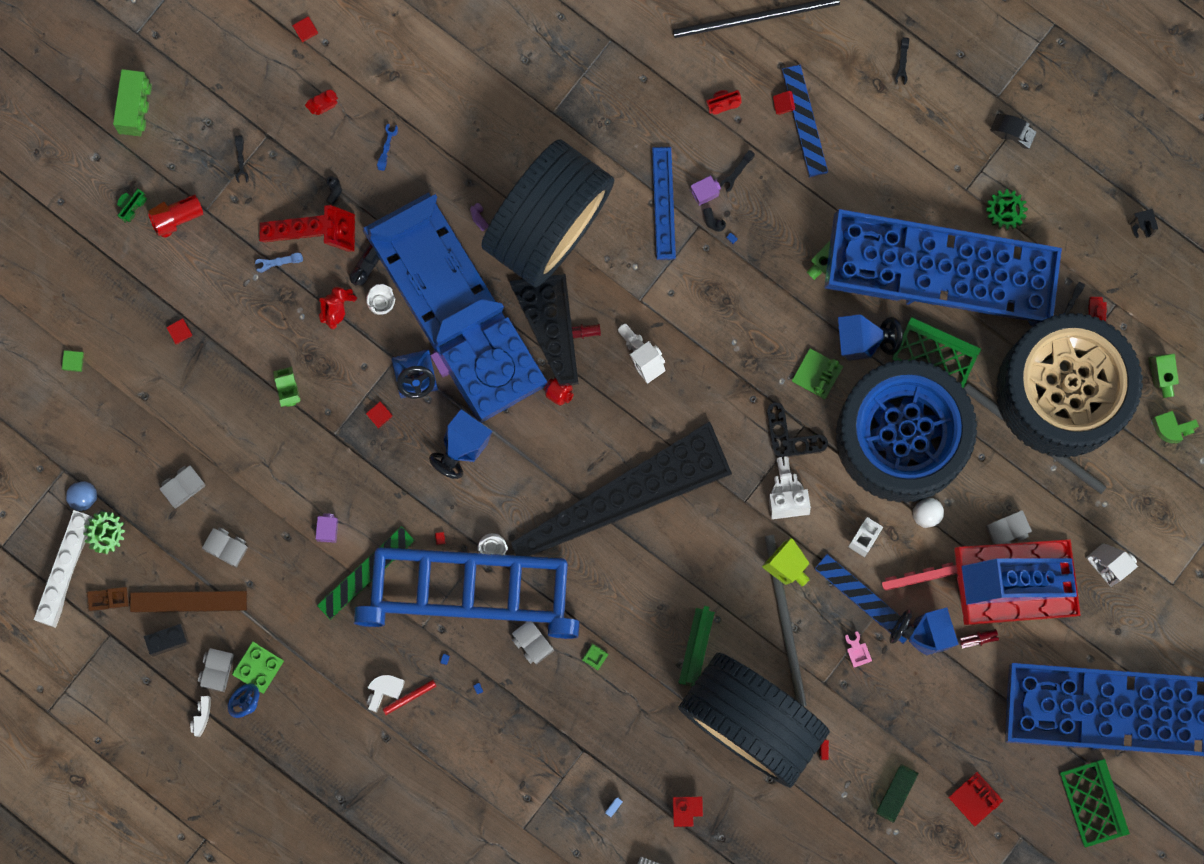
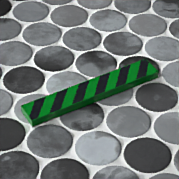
M401 526L380 547L407 549L415 540ZM374 553L317 605L330 620L372 582ZM386 559V561H385V569H386L394 560Z

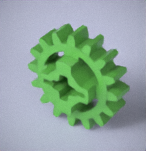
M101 511L100 514H94V519H88L90 524L84 526L88 531L84 532L83 535L88 536L85 543H91L90 549H94L97 553L108 554L109 551H115L114 546H121L119 540H124L121 533H124L125 530L121 529L123 522H118L119 516H114V513Z

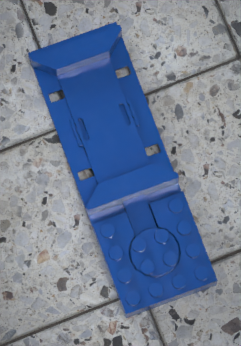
M427 193L364 227L363 232L374 247L379 259L434 350L439 354L449 371V375L475 418L482 423L545 388L547 381L511 321L503 315V304L495 302L436 205V194L431 196L430 193ZM444 228L447 234L439 237L436 231ZM397 253L400 259L389 264L386 258ZM479 285L482 291L474 295L471 289ZM432 311L435 317L424 322L421 316Z
M839 209L834 213L824 288L896 301L904 299L907 305L916 301L1027 320L1031 326H1035L1038 322L1054 316L1062 248ZM948 235L955 236L954 248L947 246ZM1015 246L1021 247L1020 259L1013 258ZM941 291L948 292L947 300L940 299ZM1007 303H1014L1013 312L1007 311Z
M1011 663L1009 664L1005 742L1091 748V750L1109 749L1204 757V694H1197V682H1204V677ZM1127 677H1135L1134 689H1127ZM1124 735H1132L1131 746H1124ZM1195 740L1202 741V752L1194 751Z

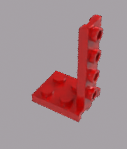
M332 205L324 206V215L260 222V242L324 236V244L347 252L355 251V214Z

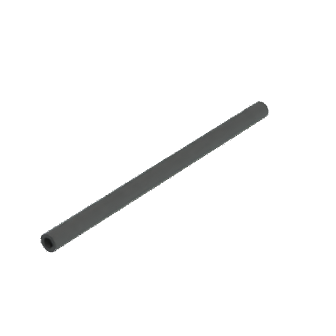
M968 383L964 387L969 396L1003 420L999 405ZM1051 456L1098 493L1102 494L1106 489L1104 484L1068 457Z
M774 535L765 536L768 558L777 550ZM772 575L795 698L797 702L805 707L807 704L784 585Z

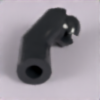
M330 176L327 178L326 183L331 193L326 201L334 205L342 193V187L338 178Z
M712 208L703 209L707 227L716 232L723 231L726 227V222L714 218Z

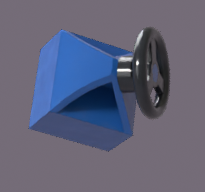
M861 314L838 317L841 355L849 361L872 358L879 345L882 351L888 355L895 354L901 347L903 330L900 322L894 317L886 318L880 328ZM895 327L897 330V341L895 339ZM885 343H891L893 348L888 349Z
M429 350L391 358L400 398H422L430 392L438 390Z
M461 409L447 426L443 439L446 453H432L429 457L431 465L435 470L448 478H461L463 476V469L458 464V461L475 462L488 445L492 430Z
M947 607L917 617L914 624L910 623L912 611L907 609L897 621L889 639L890 643L894 644L903 636L926 656L959 645Z

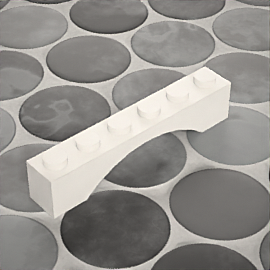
M73 510L34 617L35 621L56 628L63 610L64 600L74 568L85 545V540L88 538V536L83 535L84 532L88 531L84 526L89 525L88 519H94V517Z

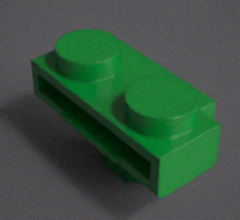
M137 188L133 196H130L128 193L121 195L117 203L122 208L121 212L117 215L119 219L125 223L126 221L131 222L137 208L142 207L147 200L144 192Z

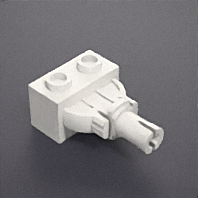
M627 324L619 327L618 331L625 339L628 350L632 349L634 351L630 354L634 366L647 384L666 371L663 365L665 360L656 345L652 346L649 341L644 344L642 336L634 334Z
M782 457L777 458L779 479L778 476L774 478L775 485L772 493L769 494L771 519L810 515L811 507L808 489L804 490V487L797 479V474H793L792 481L789 457H784L783 461Z

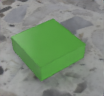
M64 350L62 370L82 372L84 353Z
M592 644L582 661L598 671L609 654Z

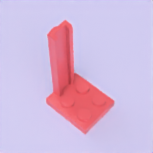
M951 562L943 564L942 568L937 570L934 567L923 569V573L916 574L914 571L905 573L904 577L899 579L896 576L885 578L886 582H882L884 590L888 591L957 574V567Z

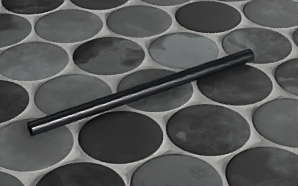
M815 0L673 29L674 38L794 15L840 5V0Z

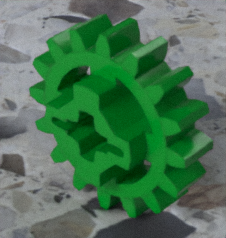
M1008 189L1005 190L1004 194L999 190L997 196L994 194L991 196L993 201L988 200L987 205L990 206L986 208V212L990 213L987 219H993L991 225L998 224V230L1002 226L1005 228V231H1008L1010 226L1015 230L1016 224L1021 226L1022 220H1025L1027 217L1023 214L1028 211V208L1023 207L1026 201L1020 200L1021 194L1015 196V190L1011 194ZM995 205H996V208L998 209V214H997V215L995 214V211H994ZM1016 205H1018L1019 215L1016 212ZM1011 206L1009 212L1007 211L1006 213L1001 215L1003 213L1004 208L1006 209L1007 207L1009 208Z

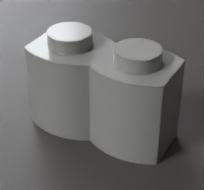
M183 466L176 472L178 475L175 478H168L161 484V492L175 509L206 486L191 466Z
M1023 510L986 526L993 544H1009L1014 539L1022 541L1029 537L1028 533L1032 532Z
M220 527L218 530L213 528L202 549L237 568L248 549L245 545L246 541L237 536L235 539L229 537V532Z
M527 621L512 633L514 638L511 640L518 649L522 646L526 651L524 656L530 664L534 662L537 665L554 652V649L533 622Z
M211 648L209 652H205L203 658L205 668L204 671H200L198 682L201 683L200 686L225 693L234 654Z

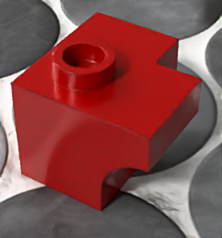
M702 797L672 798L674 827H693V817H703Z

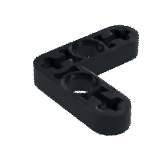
M776 402L769 405L767 417L772 450L776 457L784 458L817 454L827 449L828 440L823 435L789 439L784 407ZM774 407H777V410H781L778 414V419H783V422L777 421L772 423L771 420L775 421V414L770 411H773ZM777 425L784 428V433L780 436L775 435L773 432V428ZM785 437L786 441L782 440V446L786 447L787 450H784V454H781L780 451L776 450L779 448V441L775 442L774 439L780 440ZM817 439L825 443L821 449L818 446H812V450L809 451L808 440H811V444L816 443ZM799 441L804 442L806 445V449L802 452L795 449V444Z

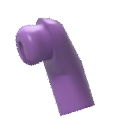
M476 203L470 208L471 216L480 230L484 231L489 225L479 214L483 211V207Z

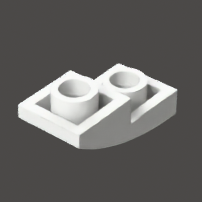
M201 696V701H198V713H201V716H194V721L190 723L191 733H194L195 737H201L207 725L211 707V697Z

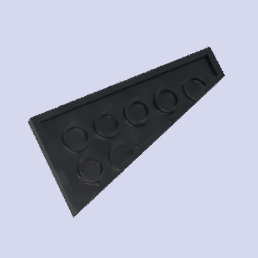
M566 274L550 276L538 287L532 286L524 279L509 281L559 386L579 384Z

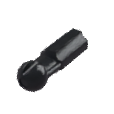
M369 244L355 268L350 271L349 279L355 286H361L366 283L368 276L380 260L371 244Z

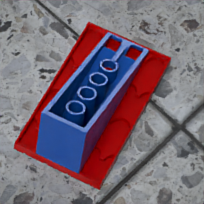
M1071 539L954 548L964 625L1081 616Z

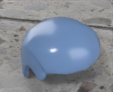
M86 481L72 484L66 492L68 505L76 511L89 509L97 500V490L91 483Z

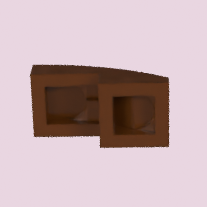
M127 587L86 592L88 612L129 606Z

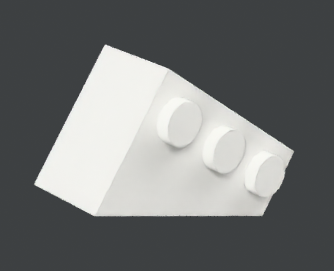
M1104 543L1086 557L1110 587L1120 582L1138 567L1136 565L1137 560L1131 553L1127 554L1123 550Z

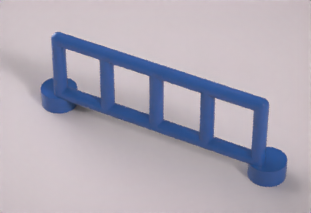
M383 547L377 548L374 553L370 606L355 607L354 624L365 627L385 626L386 613L548 623V636L561 639L578 638L580 622L575 619L564 618L568 563L563 558ZM386 559L419 561L416 603L382 601ZM431 562L465 564L462 606L428 604ZM476 565L510 567L507 609L473 607ZM522 568L556 570L553 611L519 609Z

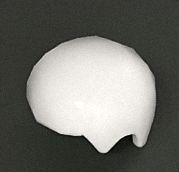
M376 284L370 288L366 302L371 312L383 315L393 309L395 297L391 287L385 284Z
M926 498L919 501L913 509V518L916 524L923 528L936 526L944 517V508L941 502L934 498Z
M490 533L480 539L477 550L478 553L505 555L508 547L503 537Z

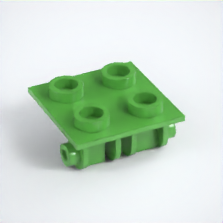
M810 348L792 382L826 399L843 366L838 364L837 360H831Z
M252 641L232 675L246 684L256 685L259 692L264 694L284 661Z

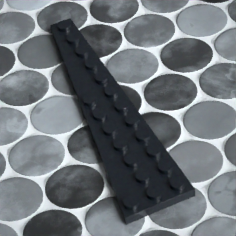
M709 421L650 459L645 460L635 468L596 490L583 500L578 501L565 511L560 512L552 519L511 542L515 555L533 556L732 475L711 422Z

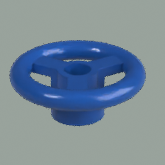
M245 684L232 694L228 702V712L232 717L241 718L255 711L260 696L258 687L254 684ZM247 690L243 696L236 700L242 692ZM239 706L243 711L235 712L233 707Z

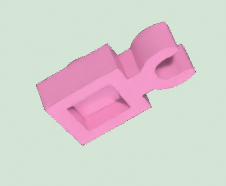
M857 631L855 632L856 639L854 641H851L849 636L845 635V641L851 645V648L847 649V653L853 668L872 661L866 643H859L860 634Z

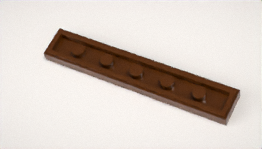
M247 591L130 593L131 613L247 611Z

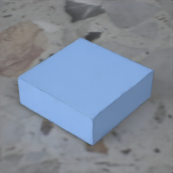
M615 798L606 810V815L611 818L623 801Z

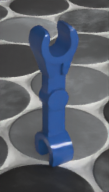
M387 124L385 127L388 136L386 143H384L383 153L377 163L378 170L382 171L385 170L387 165V153L390 150L391 139L398 133L397 126L394 132L388 131L390 124Z

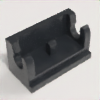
M1153 209L1134 213L1128 221L1136 238L1139 237L1137 232L1139 228L1144 231L1146 238L1152 237L1158 230Z

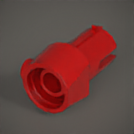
M195 194L170 205L162 202L147 211L155 233L163 238L169 237L172 232H176V226L204 215L201 204Z

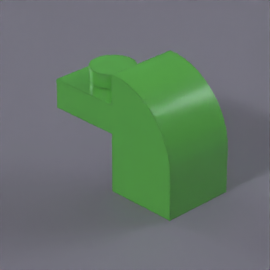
M292 367L273 371L281 407H291L300 402V395Z
M1173 411L1152 419L1157 435L1168 443H1180L1183 440L1181 434L1183 436L1191 435L1199 427L1197 420L1178 425Z

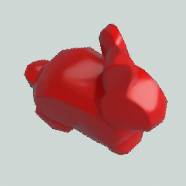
M334 287L331 294L319 298L321 302L320 322L326 323L330 329H336L337 324L345 316L344 302H355L357 300L353 290Z

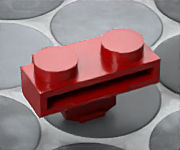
M329 89L308 100L305 106L312 114L320 115L334 108L338 103V97L333 90Z
M720 90L713 95L712 99L706 100L709 113L714 115L738 108L742 103L739 90L730 93L727 90Z
M1089 297V315L1091 317L1095 316L1101 321H1106L1107 302H1103V297Z

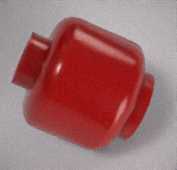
M556 378L550 379L544 388L546 398L559 406L569 403L574 396L572 385L559 386Z

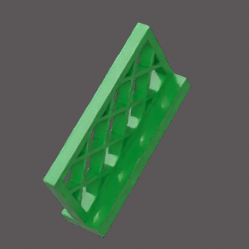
M911 317L903 334L901 347L894 354L892 360L902 361L897 356L900 350L908 347L912 357L907 359L908 361L926 355L928 363H931L928 354L938 350L942 361L935 363L934 366L943 363L945 370L948 372L945 362L956 358L959 369L950 372L949 375L961 371L963 377L961 385L963 388L981 348ZM909 330L916 332L920 341L909 344L907 340ZM920 334L923 335V336H925V337H927V338L922 339L921 336H920ZM928 339L934 340L937 349L926 352L923 341ZM904 341H906L907 345L902 347ZM921 342L924 353L914 357L910 346ZM938 343L943 344L945 346L939 348ZM945 347L952 348L954 357L944 360L940 349ZM963 355L971 357L972 360L969 366L961 368L958 357ZM968 368L964 375L963 370Z
M704 606L703 609L696 608L678 684L692 687L701 674L715 612L709 611L710 607Z
M1105 759L1060 773L1085 848L1130 834ZM1095 766L1097 771L1094 781L1083 776L1086 769ZM1081 770H1084L1083 773H1082V775L1079 774V773H1077V772H1078V771H1081ZM1074 773L1080 776L1075 787L1067 783L1065 775ZM1098 777H1099V780H1100L1101 785L1098 784V783H1096ZM1082 778L1093 783L1088 794L1077 788ZM1094 785L1103 789L1104 793L1100 800L1089 795ZM1069 787L1074 789L1072 794L1070 792ZM1076 790L1087 795L1082 806L1073 801L1072 797ZM1104 796L1106 798L1107 803L1102 801ZM1088 797L1099 802L1094 812L1083 807ZM1101 803L1109 807L1110 812L1107 818L1096 814ZM1075 805L1078 806V807H1080L1078 813H1077V810H1076ZM1082 809L1093 814L1088 825L1079 819ZM1110 815L1112 816L1113 822L1108 820ZM1094 816L1105 820L1100 831L1089 826ZM1107 822L1115 826L1117 834L1109 836L1102 832ZM1081 824H1083L1084 826H1086L1085 831H1083V828H1082V825H1081ZM1088 828L1099 833L1095 841L1087 843L1085 833ZM1101 834L1106 836L1104 838L1099 839Z

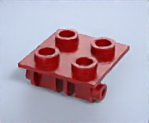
M978 772L948 797L974 827L1003 802L1000 796Z

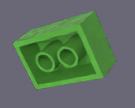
M121 70L113 122L119 134L141 137L142 131L146 129L144 115L148 113L149 102H147V95L151 94L152 84L149 83V79L144 72Z

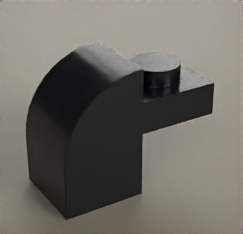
M997 114L990 129L991 132L1001 139L1013 140L1024 149H1030L1036 135V131L1029 127L1030 124L1007 114Z

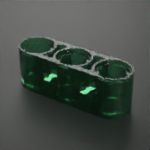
M901 764L876 814L894 823L919 773Z

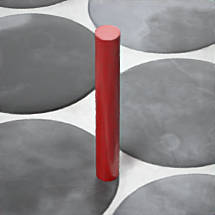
M431 680L384 707L382 710L385 715H388L435 688L436 684Z

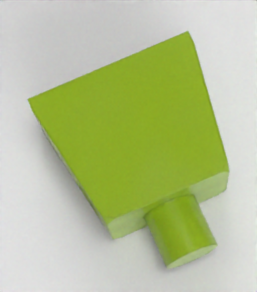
M792 538L784 541L762 565L763 569L785 585L796 580L802 587L810 580L803 572L809 565V561Z

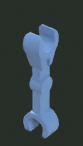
M294 253L291 256L273 260L257 259L255 264L263 263L264 265L261 269H256V271L262 273L273 266L303 262V257L301 253Z

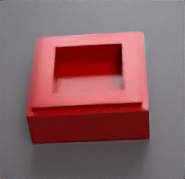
M309 16L292 25L302 43L318 34Z
M792 91L773 96L777 115L795 110Z
M183 318L166 327L176 345L193 336Z
M381 402L366 413L378 429L393 417Z
M824 740L822 745H820L821 761L829 760V740Z

